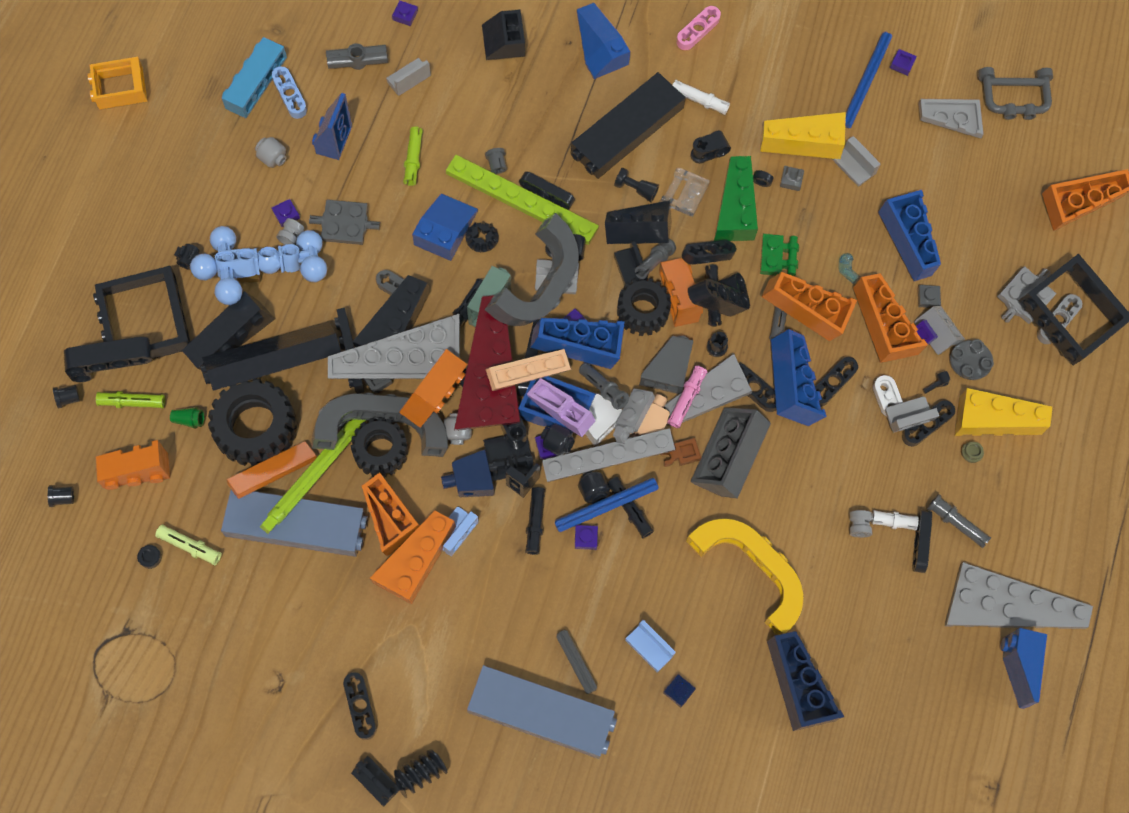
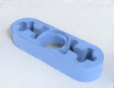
M282 66L275 68L272 71V79L290 116L296 119L304 117L307 113L306 104L289 70ZM279 75H282L285 78L286 83H282V80L279 77ZM287 89L295 91L291 96L284 95V92ZM296 101V104L300 108V110H296L294 108L293 102Z

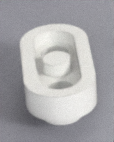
M886 375L878 377L873 385V391L881 412L887 417L885 409L888 405L894 406L903 403L893 378ZM880 386H885L887 391H883Z

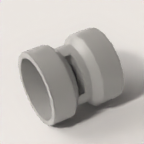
M287 218L283 224V230H280L276 237L284 245H296L298 235L305 228L296 220Z
M865 510L850 512V521L852 522L850 536L860 538L872 536V527L869 523L872 520V513Z

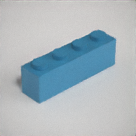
M265 37L255 45L251 56L244 61L242 69L239 73L235 74L232 84L222 94L225 109L244 118L248 117L272 81V71L282 66L287 56L284 46Z

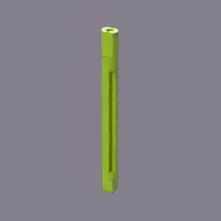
M353 419L344 425L337 434V443L334 450L324 449L267 514V519L260 525L262 530L269 534L276 524L279 525L348 446L352 436H355L354 431L356 428L360 429V424L366 420Z

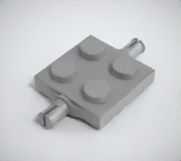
M1024 266L997 296L1008 308V311L1002 316L1003 320L1008 316L1005 322H1010L1014 315L1021 317L1028 324L1034 320L1024 310L1025 308L1018 300L1051 275L1050 271L1043 269L1036 276ZM1047 286L1036 295L1047 305L1057 293Z

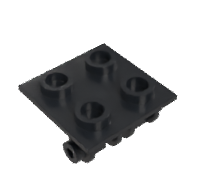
M514 434L512 435V437L518 439L522 437V435ZM505 436L483 440L492 481L506 479V471L510 466L523 475L528 474L532 469L533 457L530 453L528 439L525 446L521 449L511 448Z

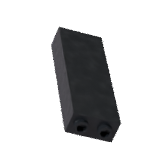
M657 72L572 141L571 156L575 161H580L590 175H594L599 179L684 109L686 97Z
M327 321L202 357L204 364L200 365L206 385L211 384L214 391L324 359L340 353L341 350L336 332Z

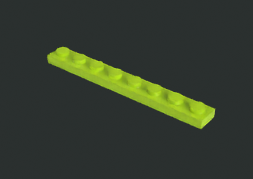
M458 155L454 156L446 169L447 175L541 222L556 213L566 222L573 234L585 237V244L587 245L591 243L599 229V225Z

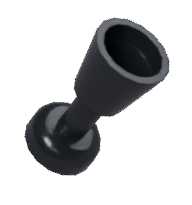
M621 168L614 186L622 188L626 184L636 189L637 194L652 203L660 185L645 180L636 181L628 177L629 171L627 169Z

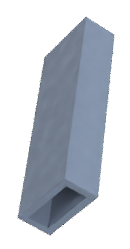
M230 491L221 532L225 537L357 557L358 550H362L364 538L361 537L362 529H366L368 523V516H365L363 508L301 499L279 525L276 524L270 533L267 534L260 528V525L267 519V514L283 496L252 492L238 499L233 491Z
M484 665L467 708L469 714L597 759L600 758L601 753L606 755L610 743L606 738L609 731H614L617 719L613 718L615 713L613 710Z

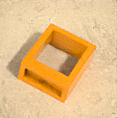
M139 57L90 64L88 80L93 89L90 90V97L92 102H96L99 110L148 102L144 71ZM132 74L134 90L102 94L101 79Z

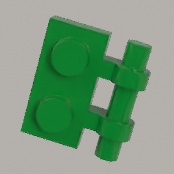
M763 234L760 274L776 276L782 272V269H787L789 275L796 276V269H798L799 264L797 260V252H799L798 237L790 236L789 243H783V235ZM783 252L789 253L788 260H782Z

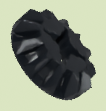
M484 221L481 223L474 222L471 227H468L465 234L466 243L476 252H488L498 243L497 229L493 227L492 223L488 224ZM478 231L482 232V234H486L485 242L484 240H482L481 237L477 238L479 237Z

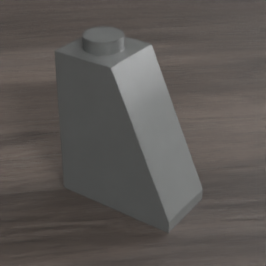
M672 336L644 370L639 385L681 394L693 340H689L685 336Z

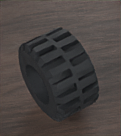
M649 278L648 281L644 279H639V281H636V279L631 280V284L627 283L624 286V290L621 289L617 304V316H619V321H625V330L629 328L632 334L639 332V336H643L644 333H647L649 336L652 335L653 331L657 333L661 327L665 326L671 308L670 294H667L666 287L661 288L659 281L654 283L653 279ZM645 300L650 302L655 307V310L647 314L640 313L633 308L632 304L636 301Z
M372 418L369 419L368 424L363 422L360 424L361 429L356 428L354 431L355 436H352L351 451L359 469H363L365 474L371 473L372 477L379 472L383 477H386V473H390V475L395 474L394 470L402 468L401 463L406 462V455H408V445L403 430H400L397 423L393 425L390 419L384 422L383 418H378V421H374ZM385 439L390 441L392 448L386 455L376 457L367 452L369 445L375 440Z

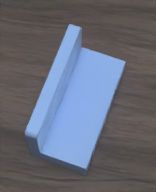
M456 507L448 517L455 521L456 528L443 545V551L451 557L479 523L477 515L473 512L468 514L460 507Z
M644 620L625 639L657 673L676 653Z

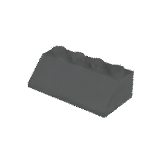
M724 408L690 482L721 497L738 499L771 423L758 410Z

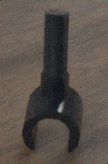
M944 371L937 374L938 381L924 388V394L939 386H947L950 381L949 373Z

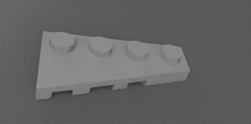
M734 354L706 374L700 386L701 390L694 397L683 422L752 393ZM681 394L664 406V409L670 412L669 418Z

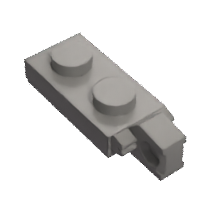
M633 389L629 401L623 408L614 427L613 436L617 443L625 444L630 433L633 434V432L638 431L655 398L653 392Z

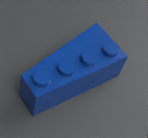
M922 190L887 199L878 212L914 281L932 276L941 265L936 242L932 239L931 223H928L926 215L928 211L923 203L922 198L924 195Z

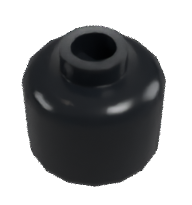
M556 423L549 428L545 427L541 434L544 449L558 456L564 453L568 454L575 442L572 431Z
M586 472L578 483V488L585 502L594 504L608 498L610 487L602 473Z

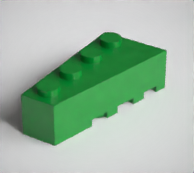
M731 156L714 241H754L758 231L751 156Z

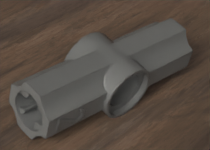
M355 43L346 49L326 50L328 69L352 67L355 70H360L366 65L388 63L386 45L363 47L361 44Z

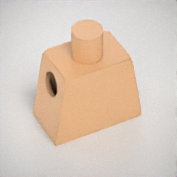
M656 394L638 431L633 432V434L630 433L629 436L637 437L665 430L670 412L664 409L668 401L664 396Z

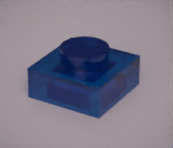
M678 674L663 693L679 707H682L696 688Z

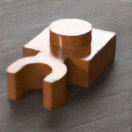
M695 438L674 443L675 451L660 454L661 456L669 455L671 458L664 461L663 464L666 467L671 466L677 460L680 466L701 461V455Z

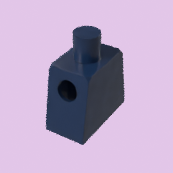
M485 450L452 462L454 474L441 476L443 489L457 487L459 497L494 495Z

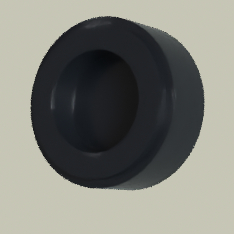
M762 170L754 172V183L762 187H770L772 185L774 177L770 173Z
M146 545L139 550L137 559L144 568L152 569L160 564L162 554L157 547Z

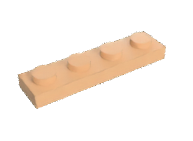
M565 349L490 367L486 369L492 391L567 372L571 368Z

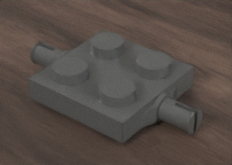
M326 200L323 215H310L309 224H320L322 226L321 238L325 242L363 245L367 229L380 230V221H368L367 203Z

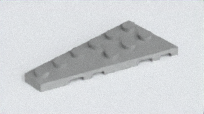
M459 314L328 356V379H424L446 349L459 358Z

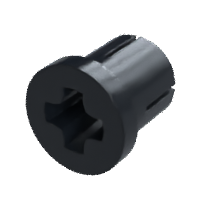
M714 333L708 340L706 348L711 356L721 357L726 354L728 337L725 333Z
M76 385L59 389L58 387H53L54 399L58 409L63 408V405L80 402Z
M49 485L47 493L49 507L74 504L73 486L55 487V485Z

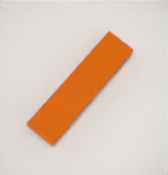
M306 441L228 478L227 484L236 497L240 499L312 463L317 457Z

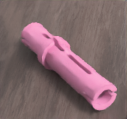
M695 366L689 380L685 382L684 390L667 421L672 427L680 428L696 394H699L701 383L707 374V370L703 367Z

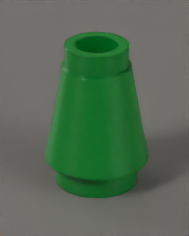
M198 407L172 410L170 421L171 423L196 429L203 426L205 413Z

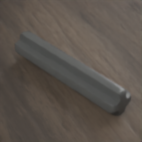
M563 630L559 632L556 638L586 694L596 691L597 685L568 631Z

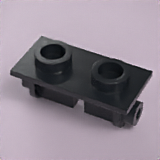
M369 756L364 760H360L356 764V768L351 772L383 807L400 791L398 786Z

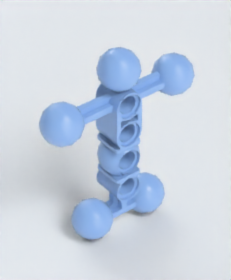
M226 226L217 227L210 234L209 241L213 249L218 251L215 259L209 254H199L192 259L190 264L193 276L199 280L206 281L212 279L217 273L221 280L216 284L214 293L217 300L224 305H233L241 299L243 290L240 283L234 278L260 275L259 270L266 274H273L281 268V273L284 271L296 272L300 269L304 279L309 282H318L326 276L328 268L324 259L318 256L322 249L323 241L321 236L315 231H303L298 235L296 245L286 244L278 246V250L273 247H264L257 253V248L232 250L235 247L237 237L234 231Z

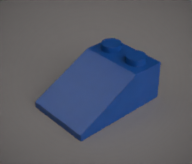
M344 93L338 96L327 109L325 116L321 117L319 131L314 134L312 139V145H314L316 154L337 160L340 159L352 129L347 98Z
M440 194L416 226L412 234L414 245L452 261L478 209Z
M549 376L541 378L573 397L577 404L590 410L596 395L595 393ZM539 379L530 381L518 408L521 419L544 427H550L555 423L566 427L527 396V393Z
M1019 628L1005 636L1001 642L1003 661L1018 706L1021 709L1039 703L1047 634Z

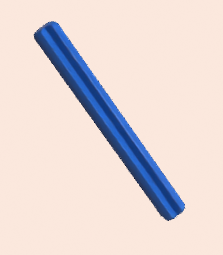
M655 478L639 483L555 521L556 528L559 532L565 531L658 490V484Z

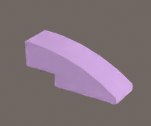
M541 378L527 393V396L538 406L580 437H583L595 423L592 412L577 404L573 397Z

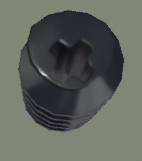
M432 749L427 750V757L424 754L419 755V762L416 759H412L410 761L411 767L405 763L402 765V771L398 768L394 770L395 782L405 798H407L406 790L413 794L416 793L414 785H418L421 789L424 788L422 780L425 779L431 784L432 774L439 779V770H442L445 774L448 773L443 760Z

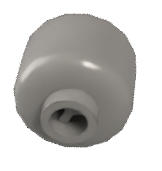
M273 137L262 138L255 147L256 157L269 168L277 165L281 166L287 158L285 156V146Z
M449 414V417L444 419L447 440H451V445H464V441L471 439L472 429L454 431L457 414Z

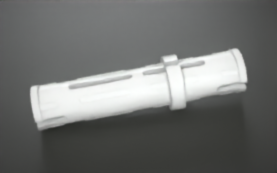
M675 80L673 86L687 99L703 105L706 109L710 108L726 115L730 106L729 102L718 99L712 93L702 92L678 80Z

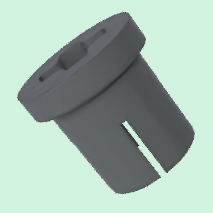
M493 148L485 153L491 172L494 174H501L507 170L504 158L505 150L503 148Z

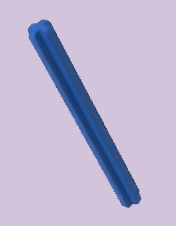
M883 32L846 112V128H851L892 39L891 33Z

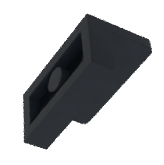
M634 240L631 241L630 248L614 252V259L624 286L627 283L631 284V280L636 279V281H639L640 279L636 276L635 268L643 261Z
M536 463L526 476L510 466L506 471V486L524 498L540 478V465Z

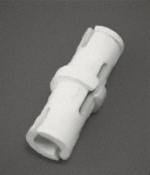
M873 510L871 524L889 526L891 529L905 528L917 530L918 516L902 515L895 511L893 513Z

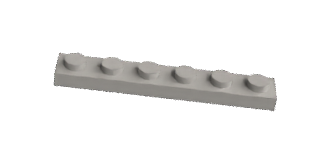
M669 428L629 438L625 444L613 442L542 460L547 482L675 451Z

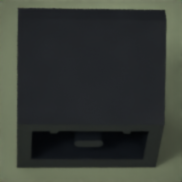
M521 9L500 11L482 24L486 60L525 57V38Z

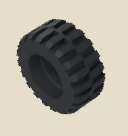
M253 379V382H241V384L229 386L230 389L227 391L223 389L219 393V400L214 399L212 403L214 410H209L208 415L210 419L208 423L209 430L220 451L231 461L237 460L240 465L244 466L249 462L251 466H255L259 462L280 454L283 449L286 451L290 448L289 440H294L296 435L294 431L297 428L296 415L287 395H284L283 390L279 387H274L273 383L265 381L263 384L261 379ZM253 407H262L272 412V423L262 435L255 438H242L234 433V423L243 411Z

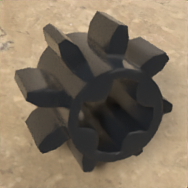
M191 244L177 247L174 254L177 260L176 263L180 267L190 270L191 261L196 255L200 254V250Z

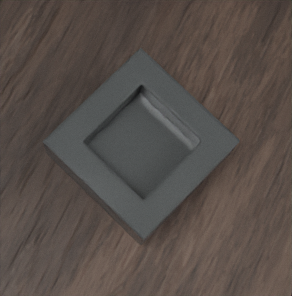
M919 285L917 288L918 307L932 308L933 306H941L940 286Z
M364 379L373 394L392 384L391 379Z

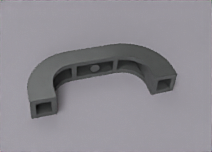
M556 213L546 218L535 233L551 252V270L530 302L518 299L507 288L496 293L485 310L498 321L511 326L528 325L555 309L561 301L559 299L560 296L569 289V282L578 266V246L571 229Z
M373 393L348 394L338 397L322 409L312 433L313 449L334 450L337 443V427L341 423L351 419L369 420L373 418L374 421H378V418H383L384 421L390 419L392 422L405 423L413 427L421 439V456L443 457L448 444L444 424L434 411L420 428L399 413L409 398L397 397L392 394L380 396Z

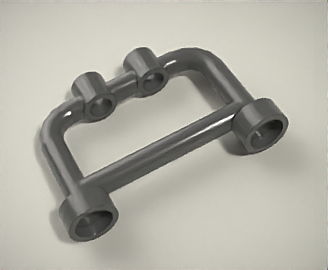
M984 67L980 69L978 77L979 81L983 82L986 106L994 113L1004 114L1006 120L1016 118V114H1023L1025 120L1036 118V114L1047 112L1052 105L1050 81L1053 79V70L1051 68L1039 69L1036 72L1037 78H995L994 68ZM992 86H1042L1044 104L1042 106H1035L1034 104L1015 106L1013 103L1004 106L996 105L993 101Z

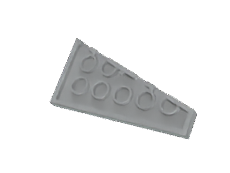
M963 562L959 568L945 626L1086 629L1089 627L1093 606Z

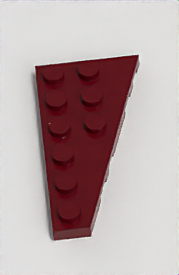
M494 295L481 298L454 431L520 423L515 385L492 391L486 369L512 362L508 325L498 321L485 310Z

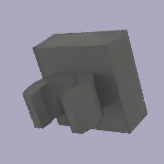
M784 166L780 187L800 191L804 170Z

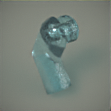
M850 253L841 255L839 259V272L853 284L860 276L852 270L853 256Z

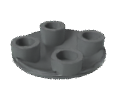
M979 339L967 340L957 344L950 355V363L953 370L959 376L968 380H978L985 377L994 365L990 350Z

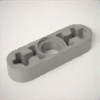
M1070 294L1054 310V316L1061 315L1065 319V323L1062 324L1064 328L1082 308V300L1077 295ZM1071 302L1074 303L1069 312L1065 310ZM1040 328L1037 332L1038 340L1043 344H1051L1050 338Z

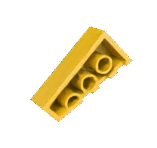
M846 112L764 121L761 134L760 152L841 159L845 146Z
M967 388L959 398L954 436L971 434L972 436H981L982 434H994V436H1002L1003 434L1042 435L1050 427L1052 406Z

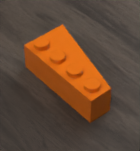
M1126 169L1050 185L1042 193L1053 231L1124 197L1129 193V171Z
M780 272L770 279L762 294V298L828 341L844 333L857 302L853 298L847 299L842 297L840 293H831L823 290L821 286L807 284L805 280L784 272Z
M881 273L861 277L853 287L880 363L919 355L928 344L925 339H921L918 335V329L915 324H911L906 317V311L903 306H900L894 299L895 294Z
M434 511L370 577L372 583L412 604L440 556L443 545L456 528L455 521Z

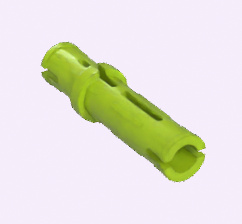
M419 127L410 128L403 179L404 184H407L408 180V186L416 185L417 171L420 169L419 155L423 130L422 128L419 129Z
M117 391V393L97 392L96 405L116 406V408L127 406L164 409L165 395L126 394L123 391Z

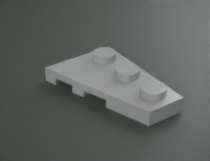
M920 99L919 112L921 121L978 138H982L984 135L980 100Z

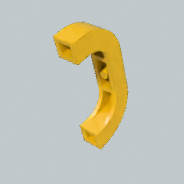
M731 519L709 521L699 526L688 536L686 542L700 557H703L711 548L718 544L729 543L739 547L774 582L780 593L778 609L764 623L776 635L785 634L793 627L802 611V585L795 571L787 563V558L782 553H777L765 536L761 537L750 526Z

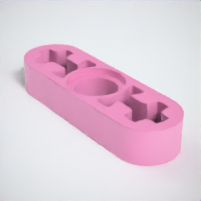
M715 6L706 7L678 33L677 46L682 50H689L719 23L720 10ZM701 25L704 30L696 31L693 27Z

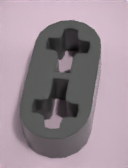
M382 270L376 276L377 286L389 295H392L397 289L396 286L398 287L404 280L389 270ZM387 277H389V281L392 283V285L388 282H385L383 284L381 278L386 279Z

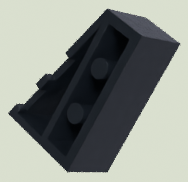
M670 200L607 212L605 219L607 244H630L634 240L636 244L669 243L672 223Z

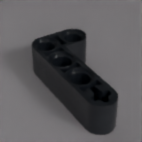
M740 273L730 275L718 282L705 279L688 288V296L693 304L729 317L750 308L746 283Z
M134 337L75 346L64 350L65 373L74 382L90 381L92 379L91 372L143 365L152 361L150 339L147 337Z

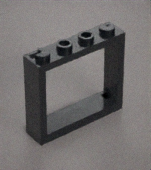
M1079 253L1018 300L1025 308L1024 310L1031 315L1036 324L1047 334L1050 341L1058 347L1073 366L1086 358L1129 322V312ZM1066 271L1069 272L1113 324L1109 330L1084 350L1036 295Z
M171 266L95 284L96 293H93L95 304L99 305L100 309L97 312L99 323L103 324L104 328L101 331L103 342L115 341L106 296L162 281L166 283L178 337L150 344L151 358L155 359L182 352L191 342L176 276Z

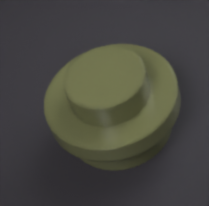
M967 442L962 447V456L970 463L979 462L984 456L983 447L977 442Z

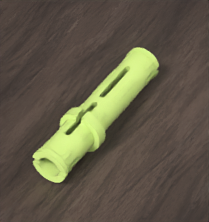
M163 524L156 531L155 536L191 553V556L196 559L201 558L214 566L220 561L222 553L206 546L203 541L197 542ZM172 536L175 537V538H177V539H179V540H181V541H183V542H185V543H182V542H180V541H178V540L172 538ZM192 546H194V547L198 548L199 550L204 551V552H206V553L200 552V551H198L197 549L192 548Z

